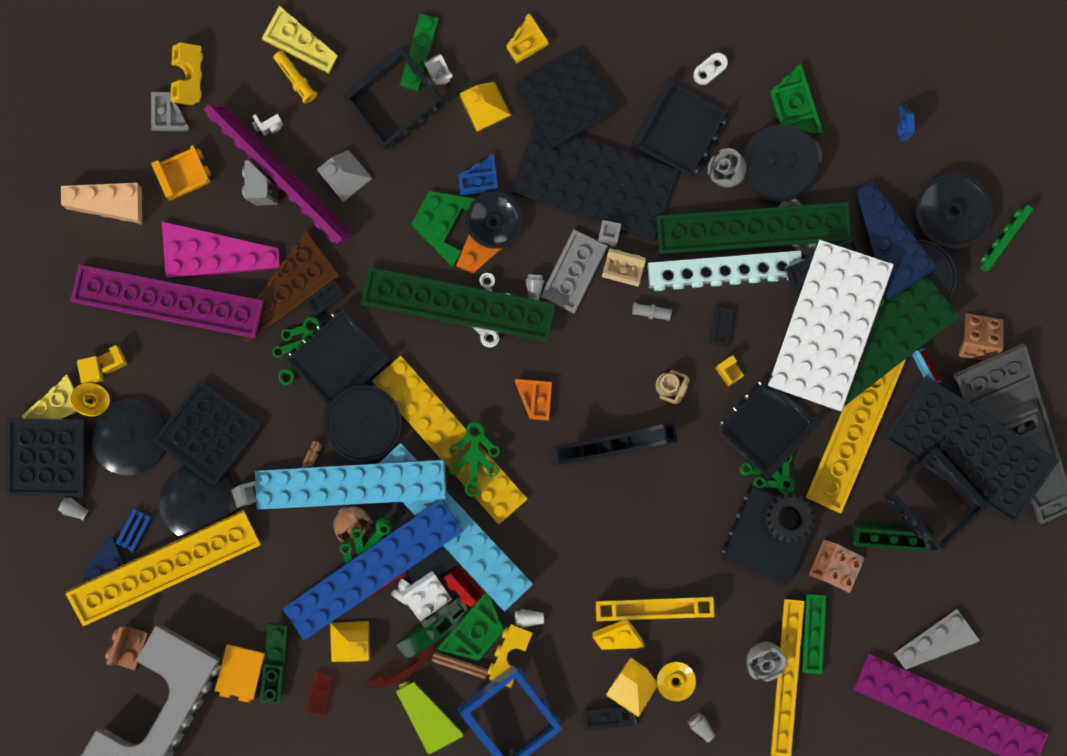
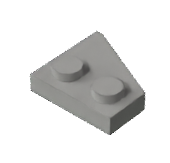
M151 92L152 131L189 130L176 103L171 102L170 92Z

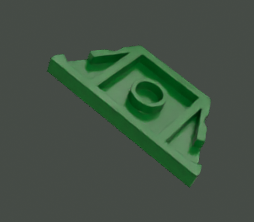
M799 64L770 91V96L779 124L792 125L806 133L820 135L823 133L802 65Z
M487 592L437 648L438 650L479 660L503 633L504 629L491 597Z

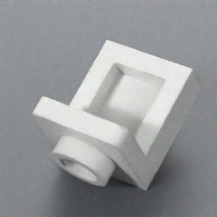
M441 54L423 62L436 85L440 84L442 86L453 77Z
M256 114L253 115L255 120L252 122L257 133L261 131L264 136L270 132L273 134L279 131L283 125L278 114L260 123Z

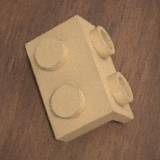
M609 249L602 277L639 287L646 258L622 252L618 249Z

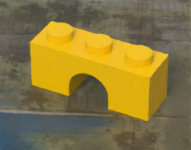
M181 42L172 46V65L179 66L184 70L185 80H177L171 83V102L186 105L200 102L202 95L200 89L202 71L200 69L203 59L201 46Z
M512 624L510 628L505 627L502 638H505L502 646L498 645L494 655L498 657L496 663H491L487 672L490 675V680L493 681L511 667L507 662V654L510 650L517 648L526 651L532 632ZM514 679L506 686L511 688Z

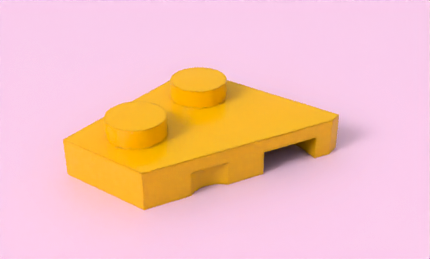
M530 14L525 17V22L521 28L517 29L514 38L506 46L516 64L549 45L546 37Z
M628 619L593 632V639L602 650L644 648V641Z

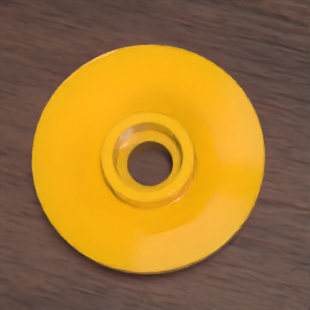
M94 383L80 384L71 393V404L82 415L97 416L104 413L109 407V394L100 385Z
M672 662L665 665L657 676L659 692L671 701L687 699L693 693L696 686L694 672L689 666L681 662ZM673 678L679 679L678 685L672 683Z

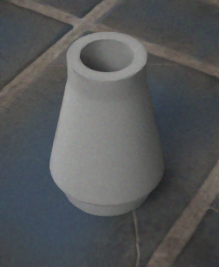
M528 274L526 279L528 299L539 301L544 284L543 275Z
M64 497L58 508L62 515L81 520L85 519L89 511L71 497Z
M696 713L688 720L689 728L706 742L711 741L716 734L712 731L704 715Z

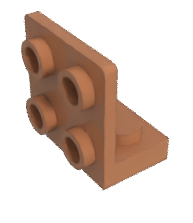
M966 313L964 340L959 350V356L984 361L1002 353L1003 320Z
M823 540L809 576L825 581L850 593L863 564L864 557L839 544Z
M120 626L119 629L114 631L112 637L114 643L112 648H109L106 653L105 659H108L106 664H117L135 671L139 663L136 660L146 644L149 633L130 626Z

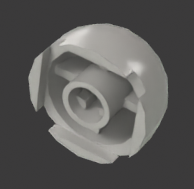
M722 149L719 151L720 154L711 158L707 172L711 180L717 185L725 188L734 187L746 175V162L735 149Z
M771 642L757 643L751 647L746 658L749 674L756 680L757 678L763 679V681L776 679L783 673L782 669L787 664L782 650Z

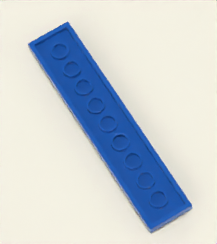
M441 499L282 609L305 641L464 531L443 499Z

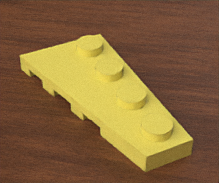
M279 6L262 37L263 41L330 74L338 56Z

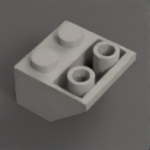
M245 160V166L242 168V175L245 178L244 185L242 186L244 198L256 206L278 205V188L274 185V181L263 174L258 166L249 160Z

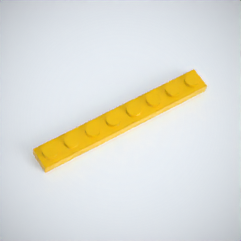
M784 599L780 649L784 653L787 664L782 669L783 673L777 677L771 756H791L804 610V601Z

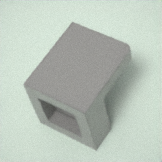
M602 220L598 241L607 245L617 246L621 224Z
M256 481L239 485L231 490L237 508L256 503L253 487L257 485Z

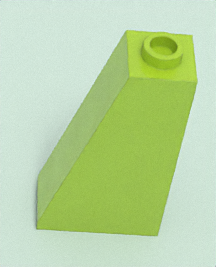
M408 680L399 685L400 689L396 692L428 755L464 736L461 729L415 681L410 684Z

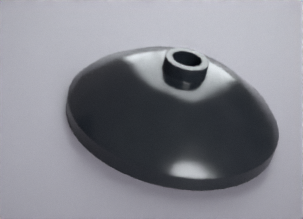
M488 192L478 196L472 201L466 213L468 233L479 245L490 249H499L510 245L520 234L523 225V216L518 204L510 196L500 192ZM494 220L496 225H490L489 221Z

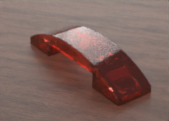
M432 645L416 654L415 656L419 662L387 681L383 674L364 684L365 688L386 687L408 678L426 663L435 649Z

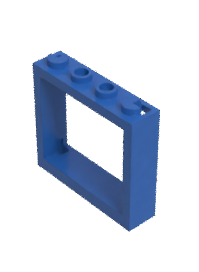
M514 665L457 708L460 715L493 756H504V754L471 712L515 678L551 725L512 756H529L562 730L559 725L561 722L560 718L555 712L550 713L548 710L550 705L544 698L539 699L536 695L539 691L533 683L528 684L525 681V678H527L526 674L521 668L517 670Z

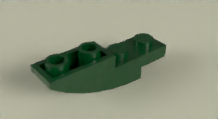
M456 595L428 620L423 619L396 642L395 645L403 656L408 659L427 649L458 626L457 622L469 612V609L461 602L459 596Z
M268 623L261 703L280 704L287 655L288 624Z

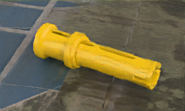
M283 51L276 53L273 59L293 84V90L299 93L302 97V102L307 104L314 100L318 93L311 89L308 85V80L302 78Z

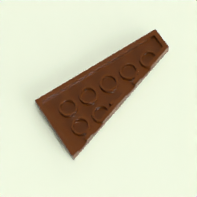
M306 230L266 284L267 286L256 298L264 301L257 337L305 303V300L331 281L340 277ZM241 336L246 344L254 340V338Z

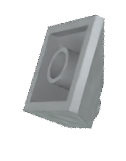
M349 150L330 158L317 169L320 176L342 202H345L372 180L371 176Z

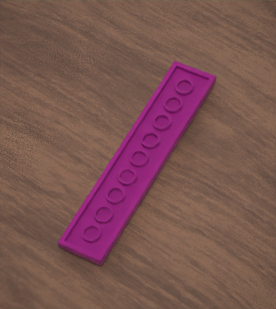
M209 104L204 109L208 114L207 117L213 123H217L221 127L220 130L226 136H230L239 149L244 150L248 154L249 160L261 167L260 170L268 177L270 176L274 180L273 183L277 188L283 189L288 194L287 198L291 202L297 203L301 207L300 210L304 215L310 216L314 220L313 223L318 229L324 230L328 234L327 238L331 242L337 244L346 243L354 237L224 105Z
M78 265L70 302L254 339L257 337L264 305L263 300L84 265Z
M867 654L853 687V690L1000 756H1040L1049 735L870 654Z

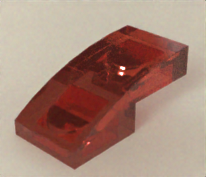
M317 673L313 674L305 711L306 714L325 718L333 677Z

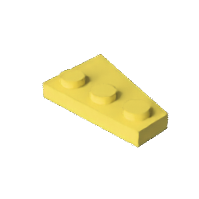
M66 374L41 400H38L25 412L22 418L65 419L78 413L71 404V393L75 388L69 375Z

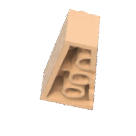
M138 183L61 186V205L68 210L142 224V187Z

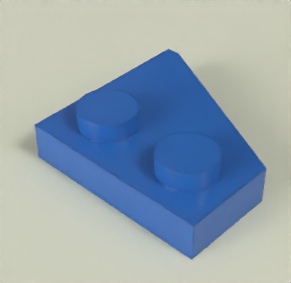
M899 105L900 124H897V135H900V141H908L915 133L914 113L910 108H907V105Z
M494 154L488 156V159L479 164L478 162L470 170H465L458 175L460 195L498 191Z

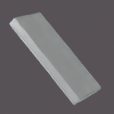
M573 229L540 298L575 314L608 245Z

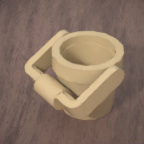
M673 370L670 373L660 375L655 384L656 390L660 394L659 398L678 405L688 388L689 377ZM677 376L684 378L682 384H680ZM677 394L675 400H672V399L669 398V397H673V396H675V395Z

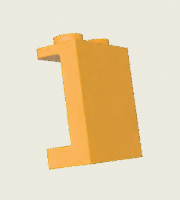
M194 145L190 146L191 149L165 161L159 162L157 160L151 163L164 194L169 201L211 183L209 177L212 175L208 166H204L201 161L204 157L200 148L196 150Z
M230 644L226 645L215 691L220 692L219 696L231 698V695L239 697V701L248 703L250 700H254L263 661H265V653Z

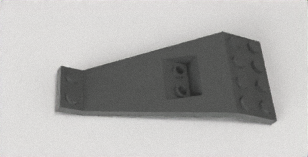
M1022 343L953 374L961 398L1059 460L1031 503L1034 507L1037 521L1040 524L1066 514L1067 478L1026 345Z

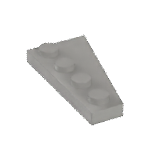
M955 609L893 654L906 670L980 640L958 609Z

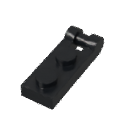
M623 706L583 711L585 731L639 725L636 715ZM628 712L627 720H623L622 713Z

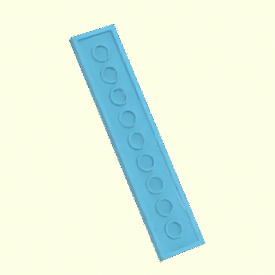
M400 443L379 464L418 461ZM447 493V499H443V501L464 532L443 546L492 599L506 611L533 584ZM439 500L404 501L403 503L417 516Z
M445 460L255 471L257 510L447 499Z

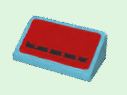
M922 348L914 352L912 356L923 377L927 375L938 383L942 382L926 349Z

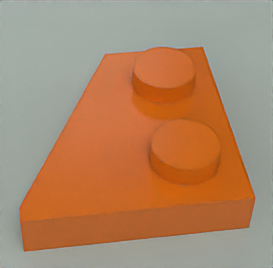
M469 234L456 267L474 274L503 248L490 249L483 247L475 242Z
M515 379V384L529 419L549 421L552 382Z

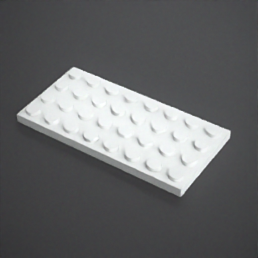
M819 240L772 373L773 377L770 379L768 386L842 411L894 264Z

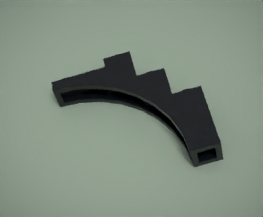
M674 423L608 437L549 446L552 465L556 466L584 463L600 458L644 451L676 443L678 440Z

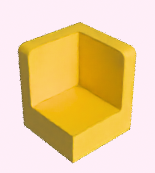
M116 345L109 348L110 352L99 356L103 366L102 371L105 374L128 365L120 347Z
M733 355L716 366V370L728 387L744 376L737 366V360Z
M94 356L77 361L81 383L87 384L104 381L98 357Z

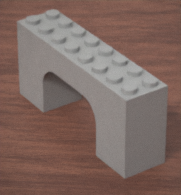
M156 626L136 660L163 676L169 685V698L151 731L141 744H133L105 728L97 730L82 756H173V747L181 742L184 736L182 731L192 723L194 719L192 714L201 707L204 701L202 696L211 689L214 683L211 680L215 675L219 674L223 659L165 626Z

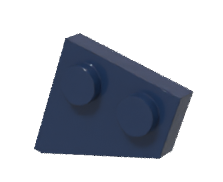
M114 537L106 541L83 569L88 581L125 564Z

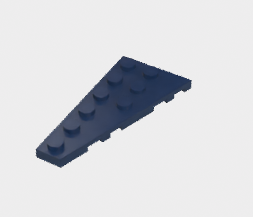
M870 181L856 190L875 258L894 264L885 288L887 300H890L937 268L873 181Z

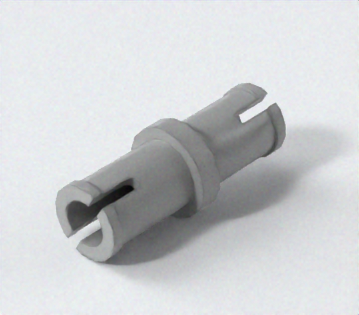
M634 302L632 308V315L647 316L648 319L658 318L670 321L672 309L656 307L655 304L645 305Z

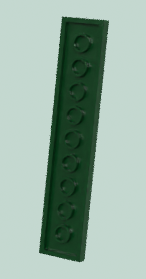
M848 202L657 216L659 255L818 244L819 240L833 243L851 238Z
M371 267L368 269L361 301L363 306L544 342L549 340L556 304Z

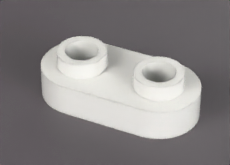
M715 53L695 69L694 80L700 85L710 83L726 69L727 58L725 55ZM714 62H720L721 66L716 67ZM700 74H706V78H701Z

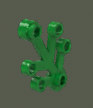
M308 317L302 326L291 330H283L281 337L284 341H290L296 335L303 333L304 335L300 341L283 347H275L272 351L273 355L276 358H282L284 354L289 353L293 348L298 350L303 345L301 341L308 335L312 337L317 333L315 329L311 330L309 325L315 323L317 328L321 321L316 317ZM286 332L290 333L288 339L284 338V333ZM277 349L282 350V354L279 356L275 354ZM290 364L278 376L279 381L284 385L292 384L295 379L293 374L295 370ZM286 374H289L291 377L289 381L284 380Z
M471 422L466 427V435L449 448L453 456H458L461 453V449L471 441V449L448 468L450 474L457 475L460 469L470 461L469 482L465 486V492L470 497H476L481 490L480 485L477 483L478 461L487 469L489 476L495 477L499 473L498 467L492 465L479 450L480 442L488 449L489 456L495 458L500 453L499 448L494 446L484 436L485 428L479 422ZM472 429H479V433L477 435H473ZM454 446L459 448L458 453L452 452ZM492 448L497 449L498 452L496 455H492L490 453V450ZM452 466L458 467L456 473L451 472ZM495 467L497 469L496 474H490V468ZM471 486H475L477 488L475 493H471L469 491V488Z
M792 455L788 461L782 464L781 474L776 471L772 475L775 481H765L764 478L757 477L753 481L754 488L759 490L762 488H774L781 494L792 493L795 489V482L789 476V462L792 460ZM749 463L742 464L739 469L742 475L761 474ZM743 466H747L749 472H745ZM760 480L762 482V486H758L756 484V481ZM783 482H787L789 487L785 488Z
M382 517L377 520L376 531L365 546H363L362 529L358 526L351 529V537L355 542L357 557L377 544L383 535L391 531V521L388 518ZM382 526H386V527H387V529H385V530H382V529H380V528H381ZM355 531L360 532L359 535H354L353 533ZM343 541L340 544V552L343 554L345 561L343 566L352 561L350 553L352 547L348 541ZM348 546L349 549L344 550L342 547Z

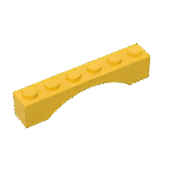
M713 597L595 601L596 621L714 617Z

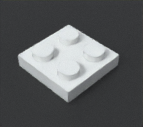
M433 571L400 592L420 622L452 599Z

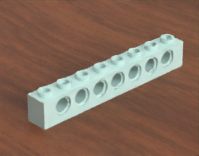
M801 251L652 262L647 265L649 288H654V291L665 290V287L672 286L673 289H683L684 285H692V288L703 287V284L711 283V286H721L722 282H730V285L741 284V281L749 280V283H759L760 279H768V282L779 281V278L787 277L785 271H780L777 268V264L782 262L788 266L801 260ZM743 265L748 267L749 273L742 274L739 271V267ZM758 265H766L768 271L766 273L760 272ZM727 267L730 270V274L728 276L722 275L720 268ZM709 269L711 276H702L701 270ZM684 270H689L692 273L690 279H685L682 276ZM671 272L673 279L665 280L663 273Z

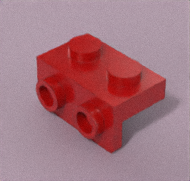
M461 564L444 578L447 581L446 585L460 595L459 599L461 602L470 607L486 593Z

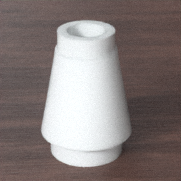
M525 609L515 611V625L520 626V628L544 623L543 612Z

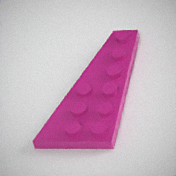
M162 222L167 279L278 269L280 266L278 248Z

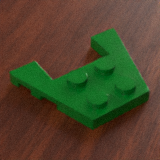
M429 191L411 225L450 266L454 267L461 251L444 242L462 209L467 211L475 198Z

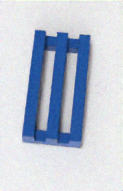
M133 509L116 544L134 552L152 517ZM136 515H139L138 518H137V520H136V522H135V524L133 525V527H132V529H131V531H130V533H129V535H128V537H127L125 543H124L123 540H124V538H125V536H126V534H127V532H128V530H129V528H130V526H131V524H132V522H133L135 516H136ZM142 518H145V521L139 533L137 534L132 546H130L129 543L133 535L135 534Z

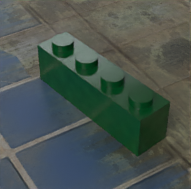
M853 520L851 540L854 546L931 552L926 548L925 542L912 532L909 524ZM924 525L934 536V532L932 531L931 527Z

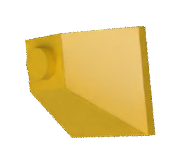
M495 82L476 85L460 93L461 101L477 132L511 116Z
M369 621L330 623L332 662L371 660Z
M630 658L613 682L606 696L639 717L656 690L657 682L647 668Z

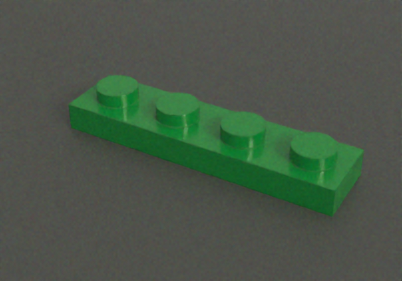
M420 14L409 56L424 74L425 65L423 62L428 60L439 20L435 17ZM406 62L400 86L419 91L421 80Z
M1026 205L1023 209L1021 207L1018 208L1013 215L1015 220L1012 224L1010 222L1007 223L1002 230L1004 235L1001 239L997 237L991 245L993 250L990 254L986 252L980 260L982 265L979 268L982 271L987 272L1033 211L1032 207Z
M806 594L802 673L822 674L825 595Z

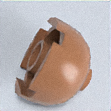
M346 506L338 511L333 522V529L337 538L342 543L352 538L351 529L355 526L362 529V536H364L371 529L370 523L373 524V521L361 507ZM355 531L353 534L359 535L360 532Z

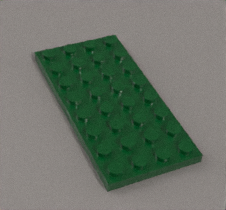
M927 276L890 300H887L884 291L882 297L884 304L878 308L844 407L960 317Z

